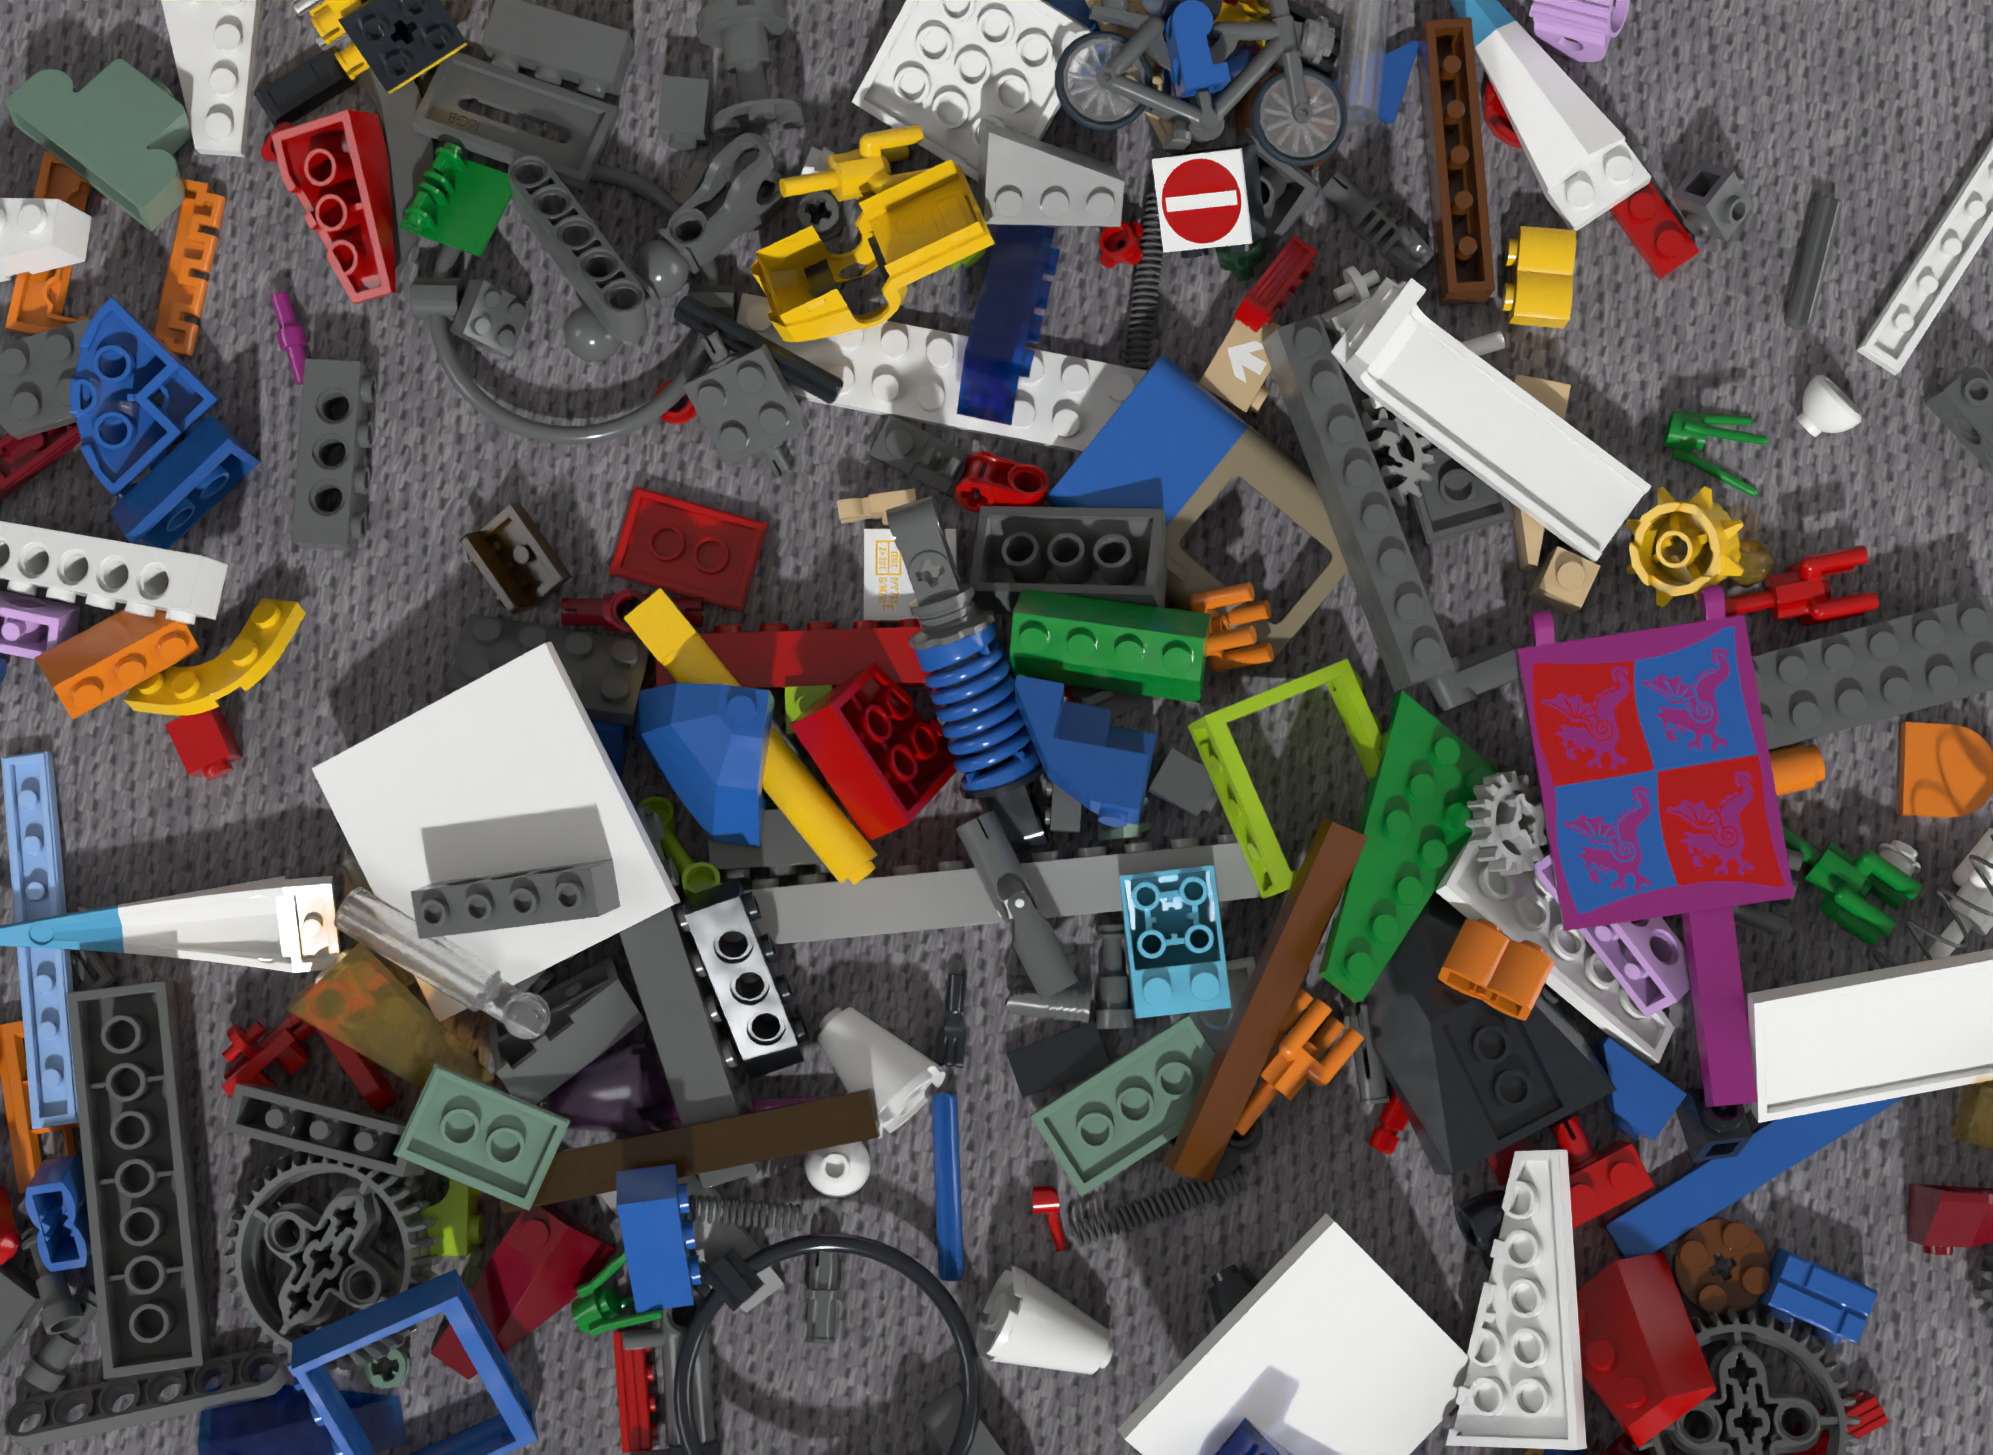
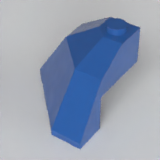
M1017 675L1015 681L1016 703L1047 778L1090 811L1098 814V821L1102 824L1112 827H1125L1127 823L1138 825L1155 752L1156 734L1110 726L1111 709L1064 701V683Z
M675 683L640 690L633 737L709 838L716 843L760 848L767 803L761 792L775 699L770 690L724 684Z

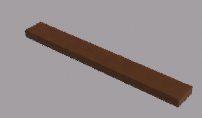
M1323 817L1166 1161L1165 1166L1173 1172L1207 1183L1211 1182L1368 836Z

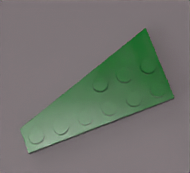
M1403 690L1395 693L1390 707L1393 710L1388 731L1383 733L1379 748L1382 750L1376 776L1371 778L1357 829L1358 832L1368 836V839L1344 889L1338 916L1332 920L1318 974L1354 1003L1364 1000L1473 833L1472 828L1466 826V820L1473 819V812L1467 807V802L1477 800L1473 787L1475 785H1483L1484 776L1501 773Z

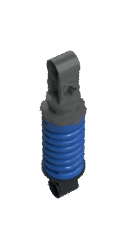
M933 495L886 510L890 531L902 555L916 599L909 604L912 616L918 617L917 620L921 630L913 634L908 641L910 647L914 648L921 670L928 672L924 678L926 685L930 688H935L931 692L930 697L934 704L940 705L936 709V715L940 721H945L942 725L943 735L951 738L947 744L948 750L951 754L958 755L954 760V767L956 771L966 773L960 780L959 790L961 796L965 799L985 798L989 812L994 810L1015 854L1049 844L1042 813L1038 804L1035 803L1029 785L1030 782L1041 776L1045 770L1032 740H1030V734L1017 706L1015 690H1013L1015 681L1012 675L1008 673L1010 666L1007 659L1002 656L1004 651L1003 645L998 639H995L997 627L994 611L977 610L972 599L975 595L973 585L971 583H961L946 539L943 520ZM925 559H931L934 566L942 565L938 577H932L929 571L921 572Z

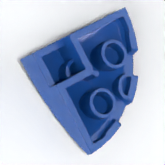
M110 297L89 323L79 343L81 352L77 361L75 375L70 379L71 415L76 418L82 440L81 451L99 481L115 497L145 472L159 455L168 451L183 438L186 430L196 421L203 419L222 399L118 301Z

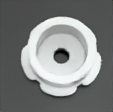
M1893 840L1891 844L1881 843L1877 849L1879 855L1910 877L1913 872H1920L1921 865L1916 862L1918 853L1908 844Z

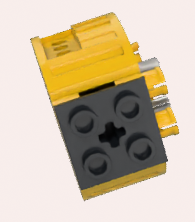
M294 0L291 2L292 8L299 16H303L307 12L311 14L312 18L310 20L320 34L315 39L323 51L328 50L348 36L351 38L353 44L334 54L351 80L355 79L363 71L371 68L389 94L467 46L466 40L440 0Z

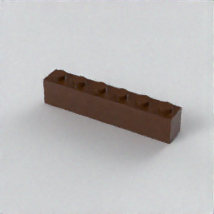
M1469 17L1425 20L1417 38L1419 43L1418 62L1439 306L1485 303L1495 290L1472 19Z

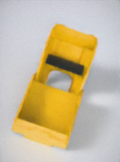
M952 159L860 202L859 205L862 212L855 222V226L861 235V241L854 250L848 253H830L812 225L755 252L758 259L750 268L753 276L766 294L772 310L767 314L783 341L802 342L880 325L891 318L902 305L908 292V284L995 244L960 164L955 166ZM854 263L867 265L862 276L850 279H843L838 276L842 269ZM879 266L885 281L882 293L888 303L875 311L860 316L853 315L839 293L836 283L848 282L863 277Z

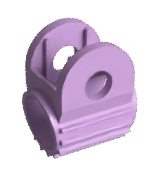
M1533 0L1529 17H1532L1535 22V38L1545 49L1575 61L1596 62L1605 57L1611 37L1614 38L1620 33L1628 14L1630 0ZM1565 38H1570V39L1576 40V41H1578L1579 43L1569 41V40H1567V39H1565Z

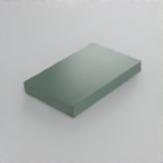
M435 1062L393 1155L530 1211L570 1120Z

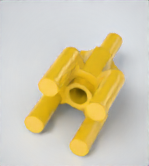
M919 124L865 133L860 138L859 149L830 155L826 160V171L780 179L779 188L783 197H790L829 189L830 194L834 195L838 202L859 198L860 203L931 169L927 168L891 175L889 162L908 159V145L922 143L923 141L922 128Z

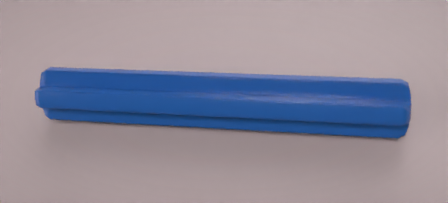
M940 1092L933 1094L931 1098L938 1276L942 1281H959L964 1277L957 1096L952 1092Z

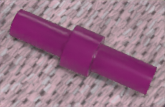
M287 291L278 292L270 296L280 329L276 331L281 351H286L295 384L301 385L304 379L305 358H307L304 346L308 345L303 326L297 324L289 293Z

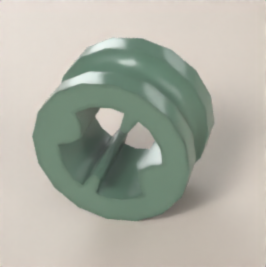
M402 1346L395 1349L390 1348L391 1352L387 1355L389 1360L397 1359L399 1363V1368L392 1371L395 1375L394 1378H388L386 1371H377L376 1364L383 1360V1358H375L372 1363L364 1366V1374L373 1386L381 1389L391 1388L402 1382L408 1375L411 1367L410 1357Z

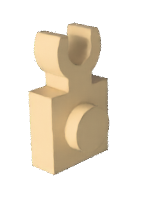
M915 488L870 494L866 498L837 500L839 520L841 524L872 518L873 520L882 519V524L889 526L886 510L916 501Z

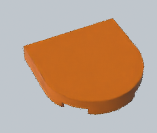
M1900 723L1898 815L1934 818L1961 817L1975 812L1989 800L1993 793V751L1979 734L1969 728L1953 724Z

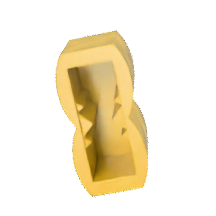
M1520 226L1515 239L1508 238L1504 263L1505 266L1512 267L1511 283H1504L1501 298V310L1509 311L1508 324L1564 329L1570 320L1572 306L1576 230Z

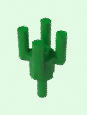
M1782 825L1786 848L1804 853L1802 862L1810 867L1803 880L1826 895L1820 902L1821 912L1870 947L1875 945L1881 935L1887 937L1897 925V921L1865 900L1866 894L1870 892L1897 911L1907 898L1913 900L1923 887L1918 881L1872 850H1864L1855 859L1830 842L1820 852Z

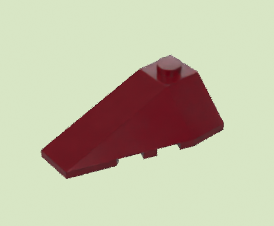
M1909 1184L1907 1241L1923 1245V1253L1934 1255H1953V1247L1972 1248L1993 1242V1188Z
M554 1204L533 1207L530 1211L526 1209L521 1211L469 1291L503 1354L579 1296L576 1288L595 1277L616 1249L612 1244ZM449 1323L430 1354L470 1380L478 1372Z

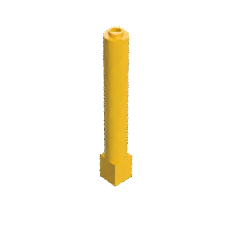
M661 588L624 617L625 621L677 683L740 686ZM771 724L762 788L838 882L842 884L849 879L853 885H856L876 868L871 860L877 856V853Z

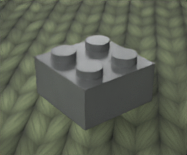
M470 279L450 333L493 354L511 357L531 303L485 280Z
M1047 778V797H1052V807H1046L1045 826H1050L1051 832L1080 834L1082 804Z

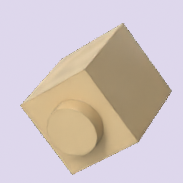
M1557 546L1546 555L1529 592V596L1571 615L1582 608L1601 566Z

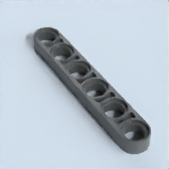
M258 1348L212 1358L200 1366L138 1374L27 1398L18 1402L9 1410L4 1425L5 1430L18 1446L35 1448L265 1398L282 1389L286 1383L288 1371L277 1353H272V1349ZM264 1364L275 1365L274 1371L267 1379L258 1382L252 1381L253 1373L257 1368ZM218 1374L228 1375L227 1382L219 1390L214 1392L205 1391L206 1384L212 1377ZM181 1384V1390L175 1398L167 1402L159 1401L161 1392L167 1386ZM126 1394L135 1395L132 1404L126 1410L121 1412L112 1411L113 1404L121 1396ZM80 1404L88 1405L83 1417L74 1422H66V1416L73 1407ZM41 1414L40 1422L35 1428L28 1432H19L21 1423L28 1416Z

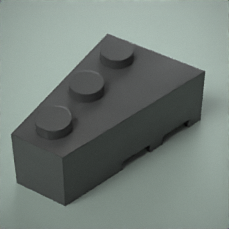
M612 956L606 958L487 1023L495 1072L511 1095L536 1105L645 1021L639 998Z

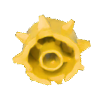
M1704 486L1692 499L1676 501L1664 487H1660L1657 489L1658 505L1642 515L1640 519H1627L1625 526L1635 536L1634 542H1630L1631 563L1626 567V571L1628 574H1637L1647 586L1652 585L1656 588V605L1662 608L1675 596L1692 593L1698 600L1697 594L1704 587L1717 585L1728 576H1742L1744 568L1738 563L1741 557L1738 531L1744 524L1742 520H1731L1721 505L1712 502V488ZM1681 543H1687V553L1682 551Z

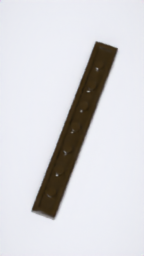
M871 1088L558 1151L551 1162L531 1208L617 1191L616 1172L675 1164L677 1178L879 1138L880 1131ZM499 1199L502 1214L523 1210L519 1206Z

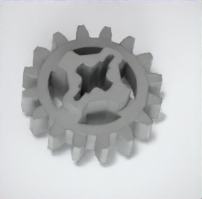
M1381 409L1379 420L1375 421L1365 412L1362 414V421L1366 437L1384 430L1381 438L1369 442L1373 455H1386L1389 449V455L1402 466L1400 468L1395 465H1384L1380 473L1385 486H1387L1388 482L1397 478H1406L1398 487L1387 490L1390 499L1395 500L1400 507L1404 508L1407 506L1405 495L1410 492L1420 498L1423 494L1417 486L1419 481L1431 482L1433 479L1430 474L1424 471L1425 465L1436 463V457L1425 454L1424 451L1433 443L1425 437L1418 438L1419 433L1410 426L1407 427L1406 423L1397 416L1394 420H1391L1387 409ZM1405 436L1413 447L1414 462L1406 459L1403 452Z
M1516 771L1484 776L1483 785H1475L1473 787L1477 800L1467 802V807L1473 812V819L1466 820V826L1472 828L1473 836L1469 843L1470 845H1479L1478 861H1488V871L1500 872L1501 876L1533 871L1534 862L1544 859L1540 846L1549 845L1548 838L1543 834V829L1546 828L1542 802H1538L1536 799L1540 789L1538 786L1528 787L1529 777L1527 775L1517 776Z

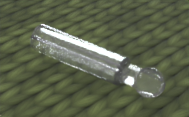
M1392 0L1345 1L1336 86L1345 100L1347 125L1365 126L1374 123L1378 119ZM1333 102L1332 116L1338 121L1336 104Z
M355 888L340 905L335 915L334 927L470 1010L477 1012L481 1009L504 1023L506 1029L513 1036L523 1040L534 1039L542 1035L548 1028L551 1013L548 1002L540 995L532 992L524 993L501 979V972L443 936L419 939L415 919L364 888Z

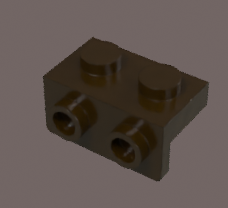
M520 502L509 504L480 531L467 533L460 539V543L467 551L470 563L477 570L481 571L492 587L495 599L511 614L536 608L572 577Z

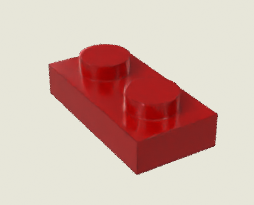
M1651 182L1609 209L1612 216L1658 280H1661L1700 252Z

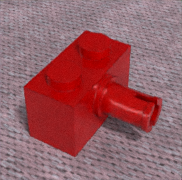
M1576 1114L1562 1118L1563 1123L1556 1121L1549 1126L1561 1150L1568 1151L1573 1229L1654 1187L1632 1143L1619 1139L1600 1150L1594 1151Z

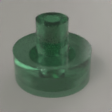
M1261 239L1252 243L1253 250L1241 253L1225 254L1224 246L1216 247L1215 250L1220 268L1226 271H1235L1238 281H1246L1253 278V266L1264 258Z

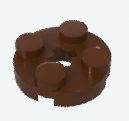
M1719 1217L1708 1218L1680 1237V1242L1672 1259L1673 1278L1682 1295L1701 1309L1709 1313L1716 1312L1726 1315L1728 1309H1735L1738 1313L1752 1306L1759 1299L1760 1295L1765 1293L1770 1287V1260L1767 1249L1760 1237L1743 1223ZM1717 1253H1720L1725 1259H1732L1733 1266L1728 1268L1729 1275L1725 1278H1722L1718 1273L1711 1275L1709 1267L1715 1264L1713 1256Z

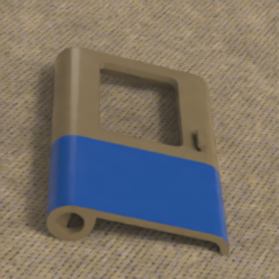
M1165 354L1158 358L1122 405L1045 497L1055 507L1164 509L1168 569L1165 597L1180 610L1191 611L1189 599L1193 594L1226 587L1182 551L1180 540L1233 477H1240L1327 548L1331 553L1330 562L1279 623H1270L1264 619L1245 624H1229L1230 629L1253 625L1257 634L1256 644L1231 648L1229 650L1270 643L1275 659L1348 571L1313 477ZM1243 602L1215 609L1220 615L1225 616L1232 609L1247 603ZM1272 661L1250 665V667L1260 674Z

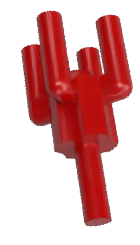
M1864 545L1806 556L1800 562L1791 564L1787 572L1766 576L1764 579V591L1724 598L1725 617L1767 609L1774 621L1797 617L1799 624L1802 626H1812L1863 616L1865 611L1878 609L1879 601L1875 591L1831 599V587L1827 578L1828 575L1853 571L1854 566L1868 563L1867 549Z

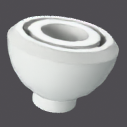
M1816 375L1809 382L1802 399L1803 412L1797 416L1801 425L1814 437H1817L1821 432L1839 433L1847 431L1861 423L1862 414L1856 405L1825 375Z
M861 1141L807 1152L805 1159L806 1175L811 1185L821 1194L832 1198H843L856 1193L865 1184L870 1173V1156Z

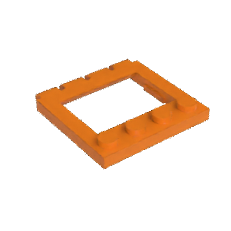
M44 151L34 198L60 199L85 212L90 187H94L51 153ZM182 178L186 193L183 202L180 204L153 334L176 355L192 358L199 326L185 322L183 319L184 315L201 318L209 282L193 277V272L211 273L218 238L202 233L203 227L220 230L226 198L212 194V188L208 183ZM73 265L36 274L29 272L17 274L5 328L13 333L31 336L87 319L88 317L79 316V319L62 316Z

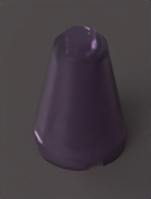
M646 1040L593 1060L536 1105L568 1118L570 1123L567 1129L642 1135L667 1130L661 1127L662 1121L670 1120L672 1093L664 1068L658 1070L654 1057L659 1056L656 1044L651 1040Z

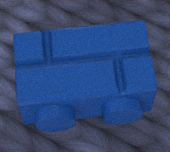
M1778 1248L1770 1264V1287L1758 1299V1301L1770 1306L1767 1314L1773 1315L1775 1319L1781 1322L1792 1323L1793 1327L1797 1319L1812 1324L1814 1327L1811 1335L1835 1346H1839L1842 1338L1854 1344L1859 1342L1867 1323L1866 1318L1870 1315L1878 1296L1877 1290L1789 1251Z

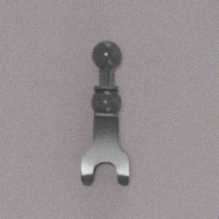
M744 133L729 143L712 160L700 188L671 216L667 228L664 229L662 227L658 231L662 239L646 242L633 255L631 268L628 267V269L641 284L645 293V301H648L658 311L663 307L659 298H669L681 291L688 280L689 270L696 274L699 271L698 266L706 265L712 261L739 235L764 227L787 203L789 197H783L779 188V181L783 177L773 170L774 156L765 138L753 133ZM751 151L759 152L757 160L752 162L747 168H741L740 162L743 155ZM761 187H775L774 192L769 197H757V192ZM700 233L694 240L686 241L692 234ZM583 304L573 310L565 321L564 337L566 346L572 354L587 362L605 361L613 356L622 344V341L614 339L608 334L587 304Z

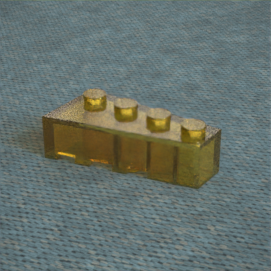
M353 941L283 1008L421 1091L435 1062L485 1084H488L494 1078L362 942Z

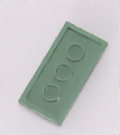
M1188 1013L1030 1114L1031 1120L1081 1197L1179 1135L1215 1053Z

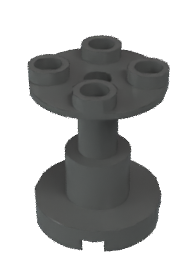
M720 0L702 8L697 13L698 21H696L699 41L710 47L723 48L726 71L736 74L741 103L726 107L715 114L712 118L714 135L730 136L753 133L768 140L770 138L769 131L795 129L803 126L804 117L801 104L790 99H768L764 70L772 64L768 41L783 34L788 27L784 2L781 0H753V4L738 6L737 0Z

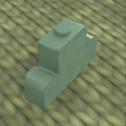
M115 59L79 92L76 91L74 83L67 73L58 69L41 70L32 75L4 100L17 128L152 232L183 202L186 191L176 160L172 155L192 137L184 106L174 99L171 91L160 80L156 78L152 81L125 60Z

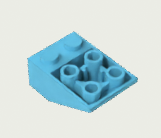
M1214 865L1119 876L1134 1019L1231 1008Z

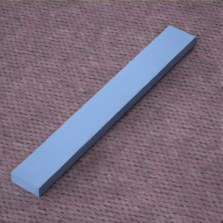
M40 751L1 757L15 923L67 914L52 752ZM17 947L32 1129L79 1123L67 993L74 992L70 949Z

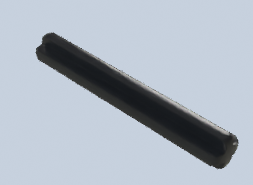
M685 296L676 306L673 316L676 321L704 336L718 330V334L725 347L735 353L747 352L766 343L785 380L826 403L832 404L840 395L844 384L842 379L694 298Z

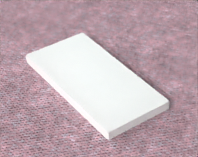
M1993 949L1747 993L1749 1037L1758 1099L1757 1103H1752V1113L1758 1123L1993 1080Z

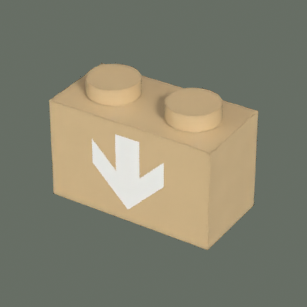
M1236 319L1199 382L1242 419H1244L1248 410L1257 414L1271 390L1264 386L1272 368L1262 344L1277 328L1281 327L1274 322L1269 327L1264 324L1255 333L1249 326H1245Z

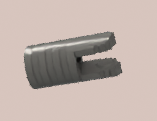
M1012 975L1010 980L1007 981V989L1010 994L1005 998V1006L1008 1012L1030 1017L1088 1023L1092 981L1078 980L1077 983L1043 1000H1040L1028 975Z

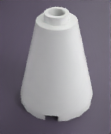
M839 1007L833 1009L819 1024V1028L822 1031L818 1036V1041L847 1092L871 1088L880 1131L879 1138H882L883 1127L889 1133H892L908 1121L929 1100L925 1096V1090L931 1083L938 1089L944 1081L946 1074L937 1063L852 1007L843 1011Z
M1011 1266L1012 1272L1005 1270L1001 1274L991 1291L983 1311L985 1314H990L987 1330L978 1328L976 1348L979 1357L994 1362L1091 1375L1099 1367L1104 1369L1108 1365L1113 1353L1114 1343L1109 1340L1110 1333L1107 1328L1023 1269Z

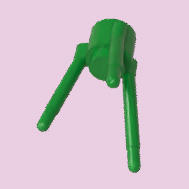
M1683 410L1682 413L1672 411L1663 439V446L1673 449L1671 458L1687 462L1752 497L1757 496L1758 490L1691 453L1693 449L1700 451L1703 449L1707 436L1760 445L1768 444L1769 438L1764 435L1709 426V424L1748 426L1752 424V418L1749 416L1703 414Z
M625 1250L590 1281L576 1288L580 1297L572 1301V1316L579 1329L586 1334H591L593 1337L607 1330L661 1319L663 1316L661 1310H654L617 1317V1315L621 1314L623 1308L634 1304L633 1293L619 1298L612 1288L604 1289L599 1287L627 1261Z

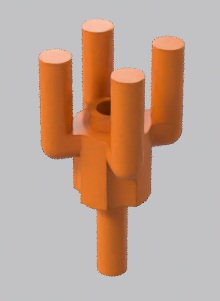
M1251 582L1196 593L1189 599V606L1192 612L1211 614L1206 658L1210 668L1215 672L1274 660V652L1270 643L1227 651V649L1256 644L1257 634L1253 625L1230 629L1229 624H1245L1271 618V607L1267 600L1239 606L1229 611L1225 616L1220 615L1215 609L1253 601L1255 594Z
M1300 987L1259 1075L1264 1081L1248 1099L1235 1127V1130L1242 1136L1245 1135L1278 1093L1291 1101L1308 1079L1317 1086L1327 1085L1365 1039L1356 1030L1349 1027L1319 1063L1318 1060L1344 1030L1345 1026L1331 1015L1308 1042V1039L1332 1011L1329 1006L1317 998L1286 1036V1032L1313 1000V997Z

